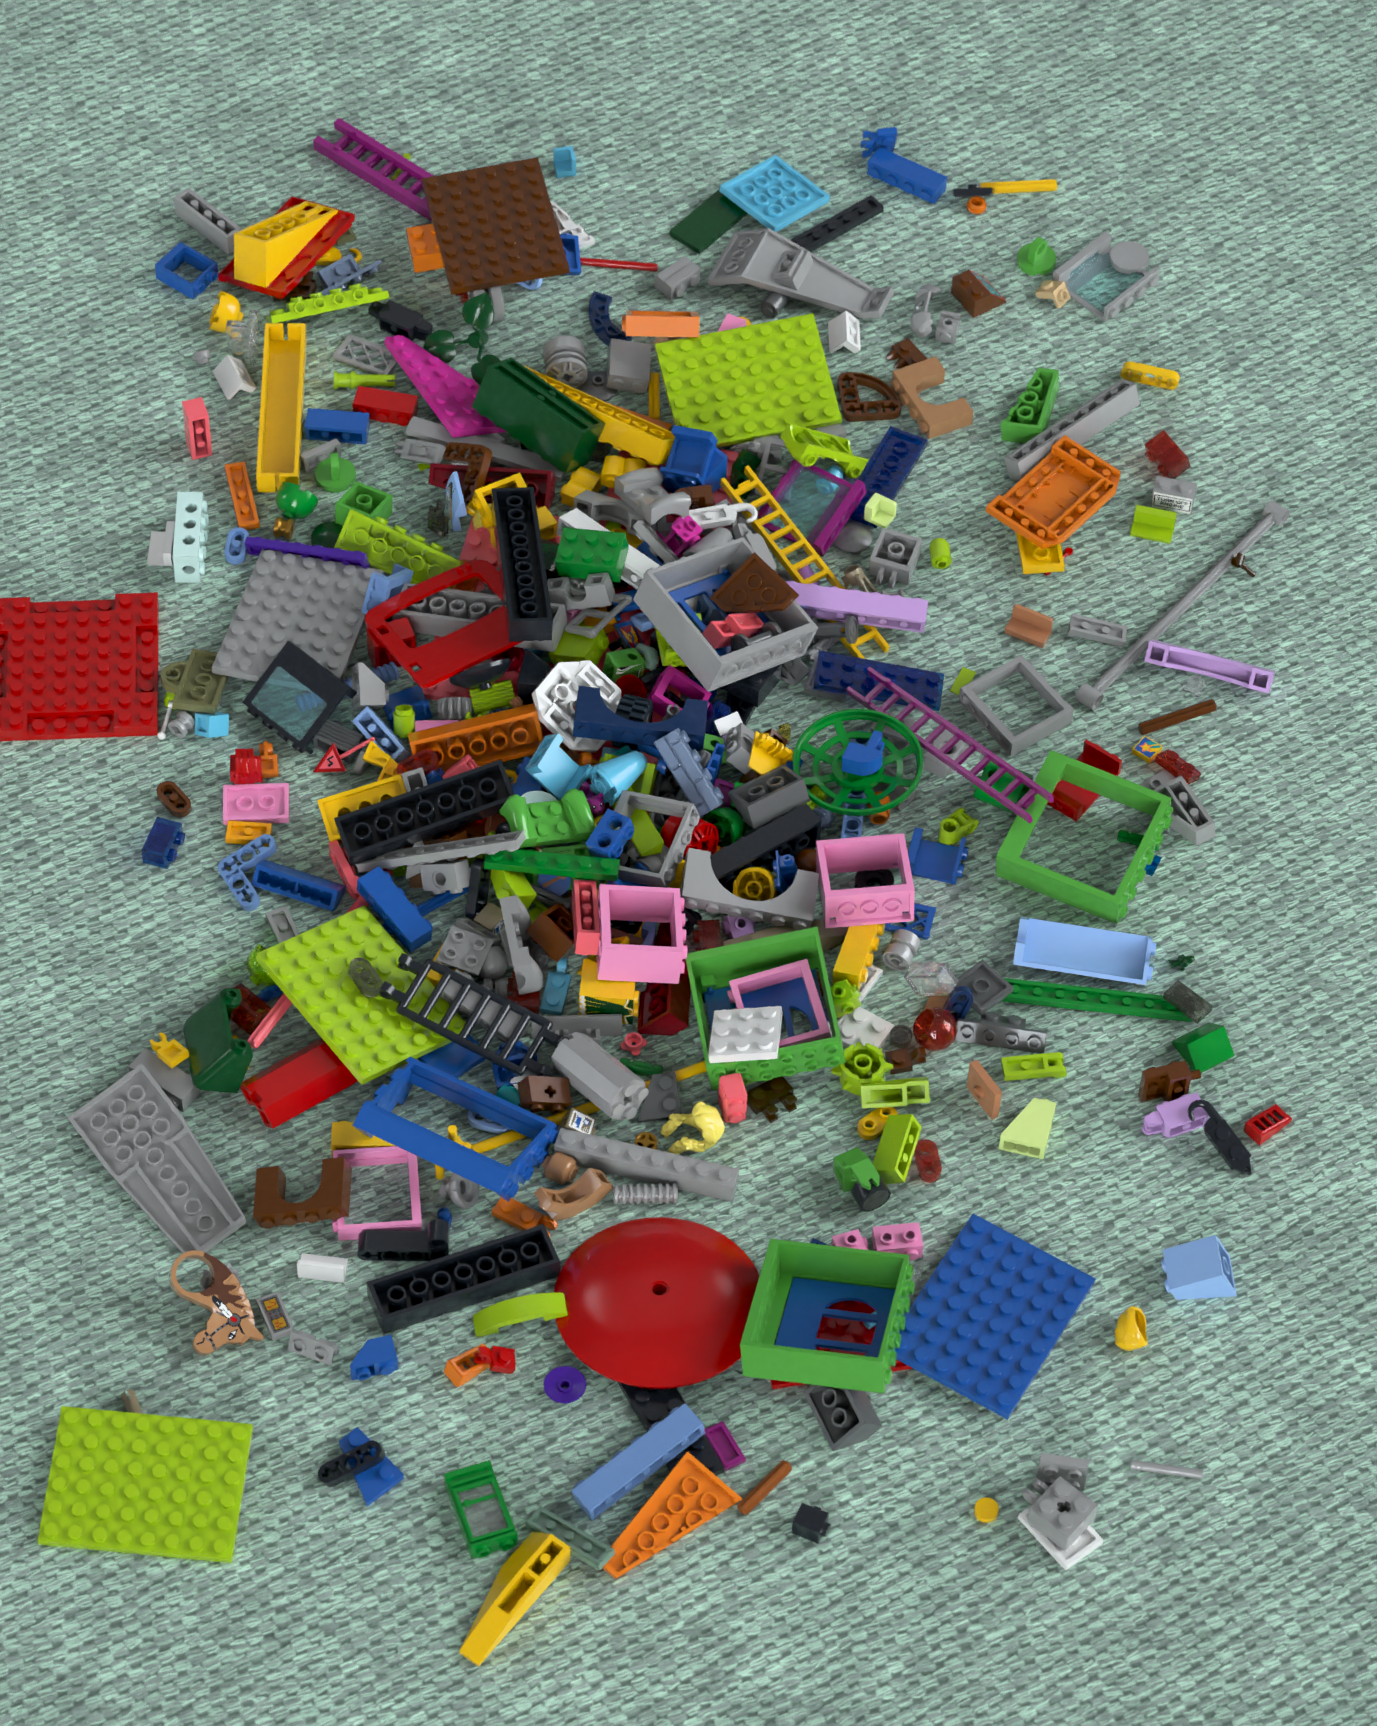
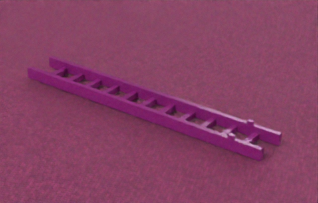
M869 667L867 671L869 676L877 680L879 684L865 697L851 687L846 689L850 697L867 709L887 715L889 714L886 711L899 698L904 699L909 704L895 717L899 721H902L915 708L921 711L924 715L909 728L918 739L920 746L1029 824L1033 820L1031 815L1025 810L1035 801L1034 796L1036 794H1039L1050 803L1054 801L1050 792L873 668ZM885 687L894 692L880 707L871 702ZM931 718L939 726L923 739L916 732ZM948 730L954 736L942 748L937 749L931 744L943 731ZM962 740L969 747L955 760L948 757L946 753ZM974 751H978L985 756L970 771L961 766ZM992 761L1000 768L984 782L976 775ZM1006 772L1015 777L1001 793L991 787ZM1023 783L1031 790L1015 804L1007 797Z

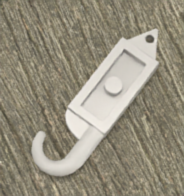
M738 503L689 510V515L704 530L731 525L736 520L737 512L741 511L752 513L751 518L746 520L747 523L756 520L758 512L751 504Z

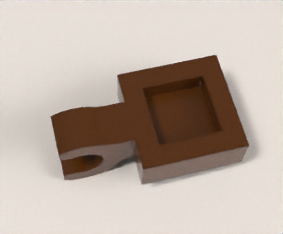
M918 1047L910 1053L907 1048L885 1052L887 1063L893 1064V1069L890 1070L891 1075L913 1071V1065L926 1063L924 1047Z

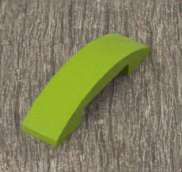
M564 1293L530 1294L511 1298L486 1307L473 1315L475 1336L483 1337L499 1333V1327L540 1317L548 1321L567 1316Z

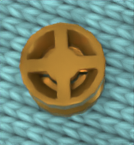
M276 517L273 536L276 538L283 536L291 540L294 532V519L283 520L282 517Z
M642 1132L636 1136L635 1145L657 1150V1138L652 1133Z

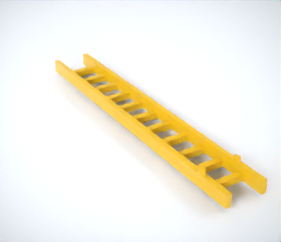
M749 465L744 469V474L749 480L739 484L738 489L734 490L725 478L721 479L720 486L734 504L744 503L739 495L756 488L762 497L749 504L757 508L768 503L774 512L758 520L756 519L750 522V524L763 537L768 548L795 582L810 584L826 577L832 586L845 589ZM741 511L746 519L751 518V512ZM779 517L786 527L769 535L762 525ZM790 532L797 542L780 550L774 540ZM802 547L809 557L792 565L785 555ZM814 562L820 572L804 580L797 570ZM825 620L827 623H835V622H836V621H831V620ZM863 625L868 632L857 638L855 644H849L846 638H840L843 646L848 649L860 665L864 664L865 658L857 649V646L873 638L884 653L889 650L888 643L874 626Z

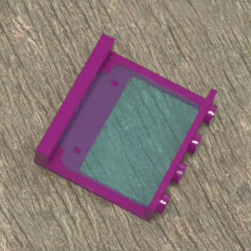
M793 459L789 471L782 475L776 490H772L770 494L817 554L824 557L867 492L865 483L858 479L852 484L815 465L803 466ZM768 503L759 509L758 519L774 512ZM779 517L763 525L772 532L786 527ZM790 532L782 536L793 543L797 542Z

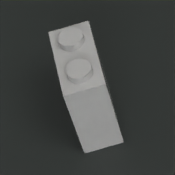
M611 338L607 351L606 388L646 393L650 381L651 345Z

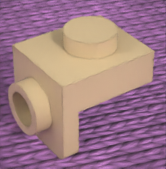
M1046 280L1035 291L1039 299H1053L1056 308H1061L1070 299V294L1064 281Z

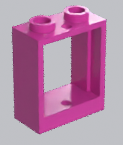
M669 665L659 675L647 699L652 700L653 710L664 717L667 707L672 704L671 710H673L675 704L663 696L669 684L690 699L708 701L712 693Z

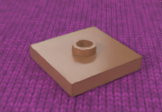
M974 1060L969 1064L966 1088L990 1119L993 1120L999 1116L1002 1091L979 1061Z

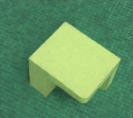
M875 492L865 505L864 520L886 529L896 516L897 503Z

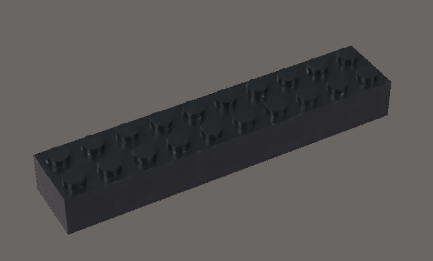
M534 487L492 488L491 511L509 642L552 640L553 619Z

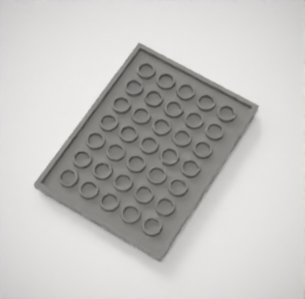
M262 548L212 665V673L258 682L289 640L342 680L365 624L366 614L361 611L371 573L378 572L384 575L383 570L368 567L364 569L362 566L344 565L335 561H322V559L313 557L305 558L302 555L283 554L281 551L263 550ZM278 667L267 681V684L312 692L281 667Z

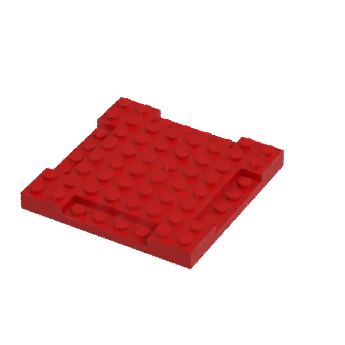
M158 592L115 594V599L31 602L30 597L0 598V741L155 736L158 734Z

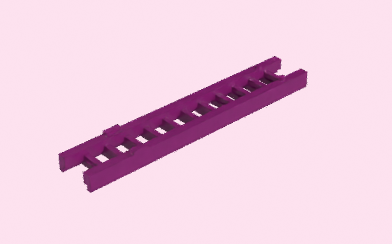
M340 118L334 121V129L344 134V136L334 145L320 136L313 139L315 151L432 222L426 197L421 199L416 195L423 189L421 178L434 175ZM354 141L359 144L350 153L343 151ZM368 150L372 151L374 154L363 163L358 160ZM383 159L388 161L378 172L373 169ZM398 168L404 171L394 181L388 179ZM411 177L418 180L408 190L401 187Z

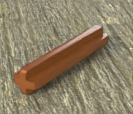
M782 1460L737 1505L739 1512L748 1515L792 1471L790 1463Z

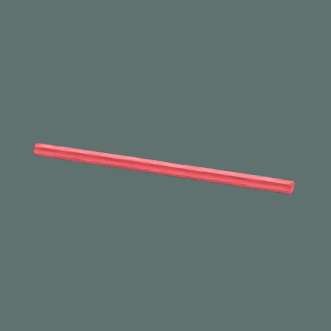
M382 869L384 872L387 871L390 876L393 875L392 870ZM360 895L346 913L362 906L367 908L369 904ZM284 993L247 1039V1043L251 1048L257 1049L292 1005V1002Z

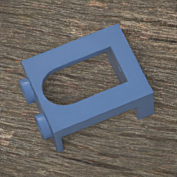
M395 563L392 574L388 577L378 572L371 573L361 612L367 614L370 609L399 594L405 583H411L414 571Z

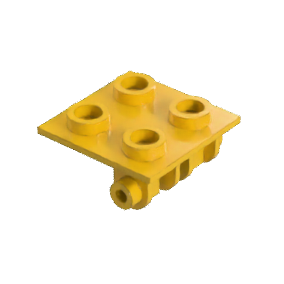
M755 731L748 767L763 775L783 764L786 766L787 761H792L794 751L784 747L783 743H779L777 739H773L768 733Z

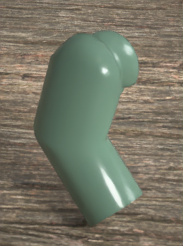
M639 643L636 649L639 654L645 656L646 668L655 670L659 663L658 651L655 648Z

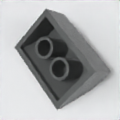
M784 764L728 792L730 799L744 822L753 829L764 826L767 822L779 816L782 817L793 808L800 807L810 801L804 779Z
M811 1385L803 1392L832 1451L867 1440L882 1427L865 1391Z

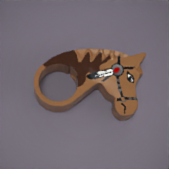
M197 1250L185 1252L175 1260L169 1273V1281L173 1291L179 1297L203 1307L211 1313L206 1322L205 1330L199 1332L192 1341V1348L198 1355H210L227 1344H239L242 1346L248 1339L256 1341L264 1339L263 1335L255 1328L252 1308L241 1284L225 1264L217 1258ZM186 1259H199L210 1268L213 1282L211 1281L210 1286L206 1290L199 1293H191L179 1285L176 1278L177 1266Z

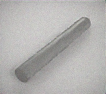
M1131 1460L1130 1464L1131 1470L1202 1479L1203 1476L1202 1469Z

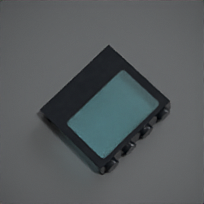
M288 640L242 703L249 707L246 711L252 716L263 718L261 723L271 730L273 728L277 729V735L286 742L290 739L293 742L292 747L300 753L306 751L312 754L314 751L308 747L310 742L346 695L353 699L357 692Z

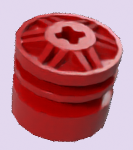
M670 816L661 830L660 836L664 841V845L669 849L683 819L682 817ZM699 819L698 824L693 829L691 841L684 850L683 860H685L689 848L709 851L711 855L715 853L719 841L716 826L703 819Z

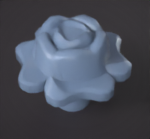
M822 807L814 808V813L822 821L821 830L829 829L831 823L835 820V816L832 815L833 812Z

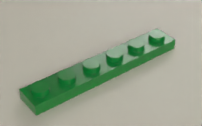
M519 849L512 852L502 850L492 855L486 853L484 869L617 881L620 867V859Z

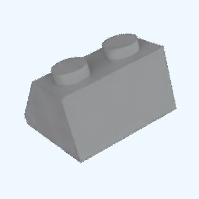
M358 662L351 668L352 688L357 692L352 699L353 711H363L367 706L373 711H379L389 701V691L385 689V683L363 662Z

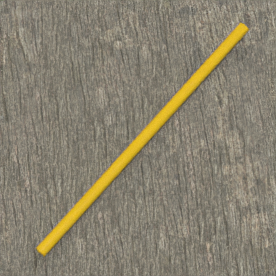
M705 1060L673 1071L676 1074L677 1082L706 1072ZM651 1080L645 1082V1087L647 1089L649 1087ZM592 1102L574 1107V1109L587 1115L601 1110ZM569 1110L545 1119L555 1123L557 1126L561 1125L563 1116ZM511 1130L472 1144V1150L481 1154L527 1136Z

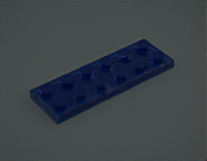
M890 426L858 480L865 483L867 493L850 516V519L877 529V525L864 520L865 505L875 492L894 501L925 450L928 442L927 439Z
M820 650L818 652L813 689L848 695L846 689L851 687L865 697L879 684L877 680L869 676L867 669L871 667L884 677L889 678L891 682L931 710H940L944 681L943 673ZM885 687L873 700L886 702L894 692ZM899 698L894 704L907 706L909 703Z

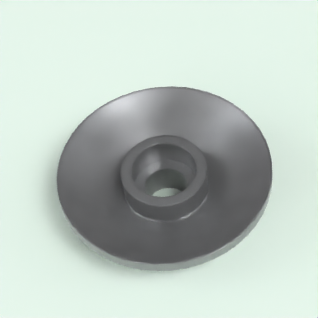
M603 371L587 373V379L578 387V390L602 401L610 400L618 392L616 389L606 388V372Z

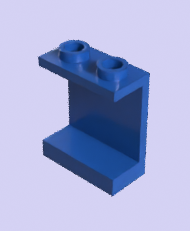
M915 827L908 851L912 875L956 884L957 878L963 875L964 864H961L962 860H967L969 847H965L966 838L962 837L959 847L922 840L923 829Z

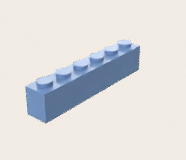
M685 1403L681 1407L674 1408L668 1417L661 1422L654 1423L643 1436L636 1437L629 1447L615 1453L612 1460L605 1465L597 1467L590 1477L579 1481L574 1486V1489L571 1490L574 1501L591 1520H594L704 1435L703 1422Z

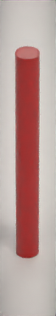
M580 257V263L584 266L656 272L658 269L657 263Z

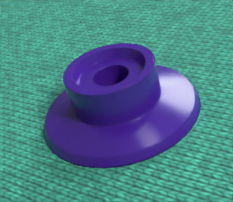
M556 1367L546 1375L544 1390L547 1396L555 1402L562 1404L572 1403L583 1396L586 1390V1379L574 1367Z

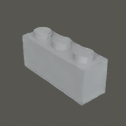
M146 1048L128 1066L130 1072L142 1063L175 1107L183 1112L201 1093L200 1089L194 1086L190 1075L177 1067L171 1069L156 1054Z

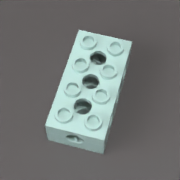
M177 492L172 555L175 582L201 583V575H205V562L202 561L206 559V546L203 545L208 541V532L204 529L209 526V515L205 514L207 513V501L203 500V492Z

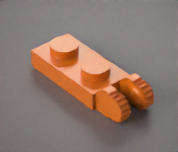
M501 1197L491 1211L492 1216L521 1231L536 1227L539 1224H544L545 1227L551 1230H555L558 1227L557 1221L512 1198L508 1202Z

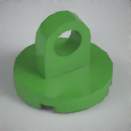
M1037 237L1032 243L1026 244L1018 251L1017 264L1026 274L1036 276V274L1046 275L1055 268L1056 254L1053 249L1047 246L1046 240Z
M338 452L330 453V458L323 460L315 468V481L319 487L321 486L327 492H343L355 483L356 470L354 465L349 460L338 457Z

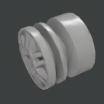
M559 336L552 338L545 344L543 348L545 375L573 388L582 385L587 379L588 373L583 342L576 337Z

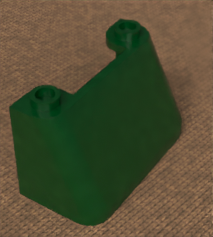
M225 988L191 1015L184 1024L183 1032L186 1049L189 1052L188 1061L194 1086L200 1090L238 1093L253 1058L251 1046L243 1039L232 1038L230 1030V1017L234 1008L238 1007L242 1000L240 989Z

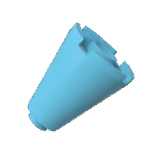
M632 751L591 766L586 771V779L590 778L592 782L590 789L595 796L603 793L604 802H609V806H612L619 800L622 791H627L645 771L647 759L643 753Z

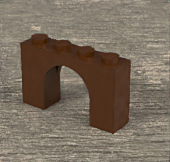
M345 1157L322 1159L320 1186L312 1197L300 1203L285 1201L286 1176L279 1166L257 1168L253 1218L260 1228L270 1229L274 1226H293L296 1223H315L319 1220H337L341 1217H349L352 1167Z

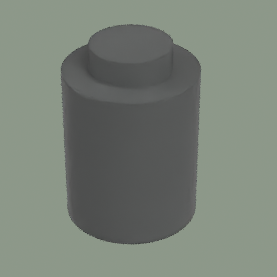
M771 291L760 305L762 313L766 317H777L788 303L789 296Z

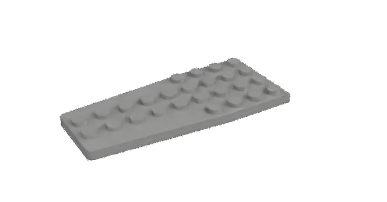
M142 1063L67 1117L109 1174L182 1254L192 1250L206 1253L246 1223V1217L181 1113ZM191 1258V1259H188V1260L191 1261V1262H193V1261H196L197 1259Z

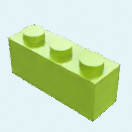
M913 1114L888 1115L886 1124L883 1127V1133L872 1164L886 1184L905 1183L922 1126Z

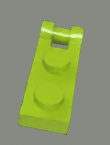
M1060 1052L1001 1057L1004 1081L1044 1077L1063 1078L1067 1075L1066 1067L1063 1066L1064 1057Z

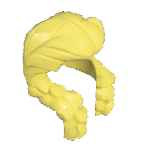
M700 1101L694 1105L692 1114H670V1120L662 1126L661 1134L667 1139L681 1123L696 1127L702 1133L704 1140L697 1141L696 1139L682 1137L681 1140H677L671 1145L668 1152L677 1155L688 1150L699 1153L704 1152L717 1143L724 1133L725 1126L716 1107L706 1105L705 1102Z

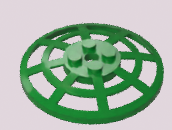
M867 709L842 710L815 721L798 739L792 758L793 771L800 776L799 762L802 751L804 750L814 756L812 764L813 777H804L805 785L817 784L834 801L828 804L817 798L807 789L810 800L826 810L850 816L882 813L902 803L917 787L923 770V753L914 733L898 719L882 712ZM842 721L877 722L874 730L883 732L885 725L900 733L910 744L898 751L890 741L882 737V742H885L884 747L891 752V755L883 757V765L878 771L865 776L842 771V756L850 742L849 739L870 740L872 735L870 732L863 731L845 732ZM834 725L837 736L827 740L819 749L808 744V741L817 732L827 726ZM841 743L843 749L834 757L825 753L835 744ZM914 753L917 765L914 780L902 779L904 770L902 758ZM821 760L832 765V774L820 776L819 764ZM896 762V776L884 775V766ZM836 781L843 788L837 795L829 790L824 783ZM879 782L890 784L885 791L878 795H875L872 790ZM897 786L909 787L907 791L892 802L884 805L880 803L879 800L890 795ZM851 791H863L867 798L850 799L847 796ZM843 803L855 805L870 803L873 808L846 809L840 806Z

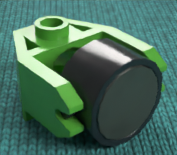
M858 1147L833 1158V1171L843 1192L845 1193L850 1190L862 1211H873L888 1201L891 1195L888 1186L867 1155Z

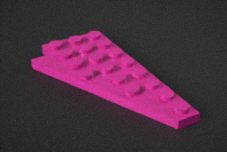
M404 335L385 337L384 344L453 438L506 432L502 428L495 426L487 417L480 415L472 407L480 387L476 384L475 380L465 377Z

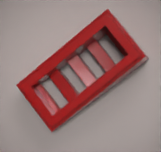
M1275 1104L1248 1120L1243 1131L1260 1146L1289 1124L1292 1118ZM1276 1112L1283 1119H1278L1273 1113ZM1268 1117H1271L1276 1123L1274 1124ZM1263 1121H1265L1270 1127H1267L1263 1123Z

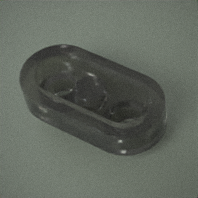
M364 958L352 959L348 967V974L355 985L367 997L378 996L381 993L380 988L383 982L375 969Z

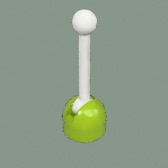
M166 692L164 697L167 713L162 729L157 734L160 740L165 739V730L171 711L175 710L173 708L175 694Z

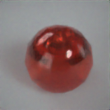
M933 1007L923 1010L917 1016L913 1025V1034L916 1042L926 1050L932 1052L942 1051L954 1042L958 1027L950 1012L939 1007Z

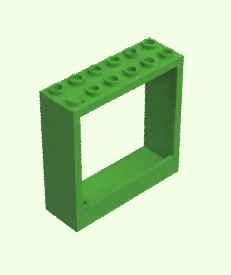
M1050 750L1034 782L1051 794L1058 781L1064 780L1154 817L1115 895H1112L1020 858L1048 803L1046 799L1036 794L1034 796L1035 801L1025 810L1031 815L1033 821L1029 824L1017 815L996 855V876L1117 924L1120 918H1125L1129 900L1133 901L1137 893L1136 886L1138 882L1142 883L1146 875V870L1144 869L1147 864L1151 865L1155 853L1153 851L1155 847H1160L1164 835L1162 833L1164 829L1168 830L1171 825V814L1173 812V807H1171L1172 798Z

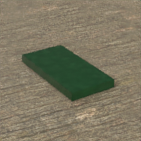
M718 190L669 231V236L700 255L748 213Z

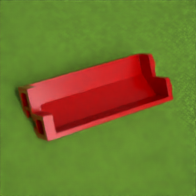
M320 1038L243 1081L240 1089L247 1103L256 1106L264 1125L274 1129L356 1083L358 1080L326 1042Z

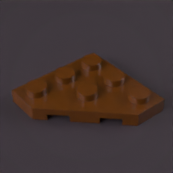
M754 552L710 599L725 614L785 611L799 594Z

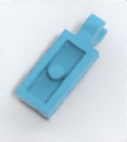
M564 958L557 963L556 972L549 971L540 1005L541 1013L562 1016L571 983V975L566 974L568 958Z

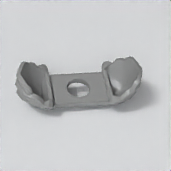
M932 284L923 285L918 290L913 314L910 319L911 330L920 338L926 337L932 331V320L930 319L932 315L927 312L929 300L936 293L941 292L939 287Z

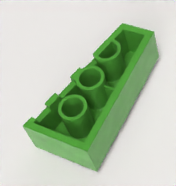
M1037 369L1027 384L1025 392L1020 394L1018 402L1014 407L1012 406L1008 417L1001 422L1002 440L1026 443L1047 429L1060 387L1059 370Z

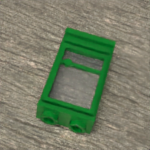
M490 1460L444 1474V1485L471 1559L475 1557L485 1558L491 1552L498 1550L507 1551L512 1549L514 1545H518V1533L515 1530Z

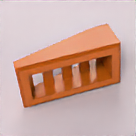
M484 1343L447 1361L444 1373L457 1388L490 1367V1364L477 1363L478 1365H475L470 1360L471 1358L474 1360V1353H479L480 1346L487 1347Z

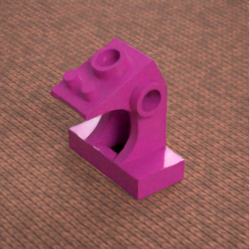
M688 515L684 519L679 517L670 528L673 531L664 538L660 532L656 534L680 559L682 557L681 554L689 546L694 545L701 539L699 535L703 530ZM677 535H679L682 538V541L684 542L682 545L675 538Z

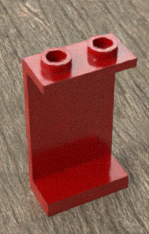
M1087 739L1084 741L1083 752L1076 759L1077 761L1115 776L1120 774L1121 759L1115 754L1102 749L1096 743H1092ZM1061 780L1060 782L1058 781L1052 793L1054 801L1052 803L1048 801L1047 805L1077 822L1100 795Z

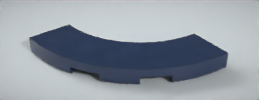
M594 291L589 302V321L598 338L607 346H609L611 338L632 341V336H626V333L612 324L609 318V307L612 297Z

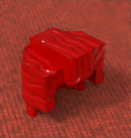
M253 748L235 749V755H230V781L234 782L235 785L263 783L261 756H254Z

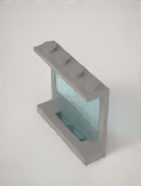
M1104 232L1053 272L1052 280L1064 281L1070 298L1105 322L1110 318H1115L1124 307H1129L1134 299L1142 297L1147 289L1156 286L1159 281L1160 270L1157 266L1149 273L1143 270L1140 273L1124 274L1115 270L1109 260L1112 249L1110 247L1112 235L1108 232Z

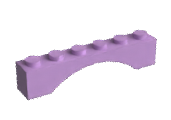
M1154 639L1149 641L1144 662L1217 678L1265 693L1270 692L1275 675V670Z

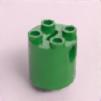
M991 761L982 769L984 770L982 775L977 777L985 782L1000 767ZM1017 769L1018 771L1026 775L1028 778L1033 780V775ZM1006 772L991 787L1001 793L1015 777ZM1021 783L1007 798L1016 804L1030 791V788ZM973 785V788H976L973 795L974 798L1017 815L982 789Z

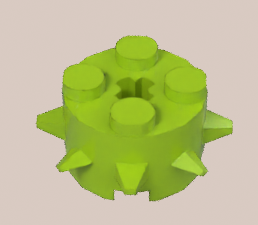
M857 1042L856 1046L853 1044L844 1050L846 1063L832 1068L831 1073L839 1076V1082L843 1090L846 1089L848 1092L861 1097V1085L885 1081L884 1073L892 1070L893 1064L884 1061L882 1048L878 1049L869 1043L863 1046L860 1042Z

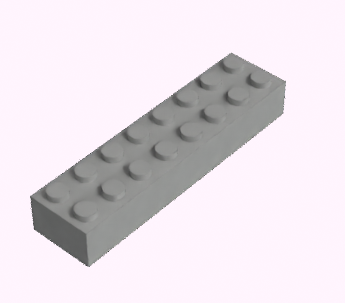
M405 583L401 592L417 584ZM446 588L399 611L392 616V619L407 617L414 633L444 637L503 606L504 603L497 595ZM550 603L553 619L552 640L524 641L513 647L555 652L568 624L565 605Z

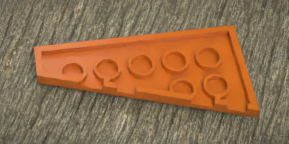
M686 1452L610 1546L614 1549L615 1555L602 1569L614 1579H617L743 1498L689 1452Z

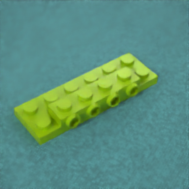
M361 284L350 285L349 290L346 291L336 288L329 290L330 294L323 296L322 292L310 294L309 299L303 300L302 296L291 298V302L286 303L287 311L284 308L270 310V315H266L265 318L267 323L274 324L388 299L389 293L388 290H382V287L367 289V287H361Z
M350 509L334 548H341L347 551L357 550L366 553L371 566L383 570L390 575L395 563L414 571L411 584H419L463 564V561L443 551L444 547L435 542H432L430 545L424 542L425 538L421 535L414 533L411 536L407 534V529L399 525L392 527L387 525L388 520L380 516H376V519L370 518L353 509Z

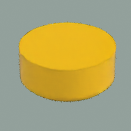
M985 1497L976 1502L974 1515L980 1522L990 1523L997 1518L999 1506L995 1500Z

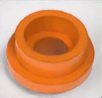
M973 196L967 202V210L973 214H981L986 210V202L980 196Z

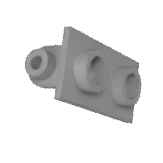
M300 1329L299 1331L291 1330L288 1350L331 1366L333 1355L337 1354L339 1346L334 1341L331 1342L322 1338L317 1340L316 1336L303 1332Z

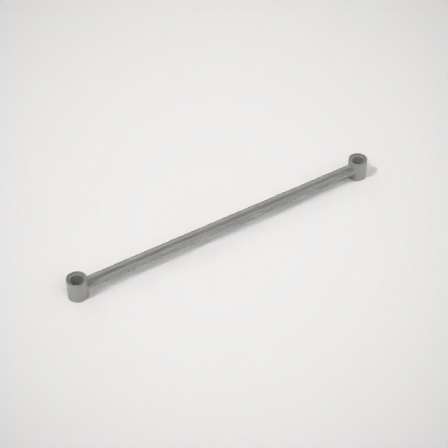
M1271 500L1263 510V518L1092 686L1084 683L1077 691L1075 699L1094 711L1103 701L1104 694L1102 693L1148 649L1149 641L1151 639L1157 640L1232 566L1233 554H1244L1274 524L1281 527L1287 521L1290 511Z

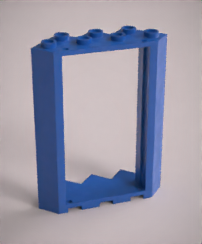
M409 1057L406 1060L409 1064L404 1069L398 1068L390 1076L389 1081L391 1082L388 1085L382 1084L373 1096L375 1099L373 1101L367 1100L362 1105L352 1126L370 1138L372 1136L380 1138L494 1191L509 1202L510 1198L515 1197L518 1192V1182L524 1185L526 1180L529 1181L533 1175V1166L539 1168L543 1164L545 1158L549 1155L548 1149L551 1143L553 1144L557 1140L559 1133L557 1130L559 1127L543 1117ZM414 1084L533 1139V1141L508 1167L392 1113L396 1103L404 1104Z

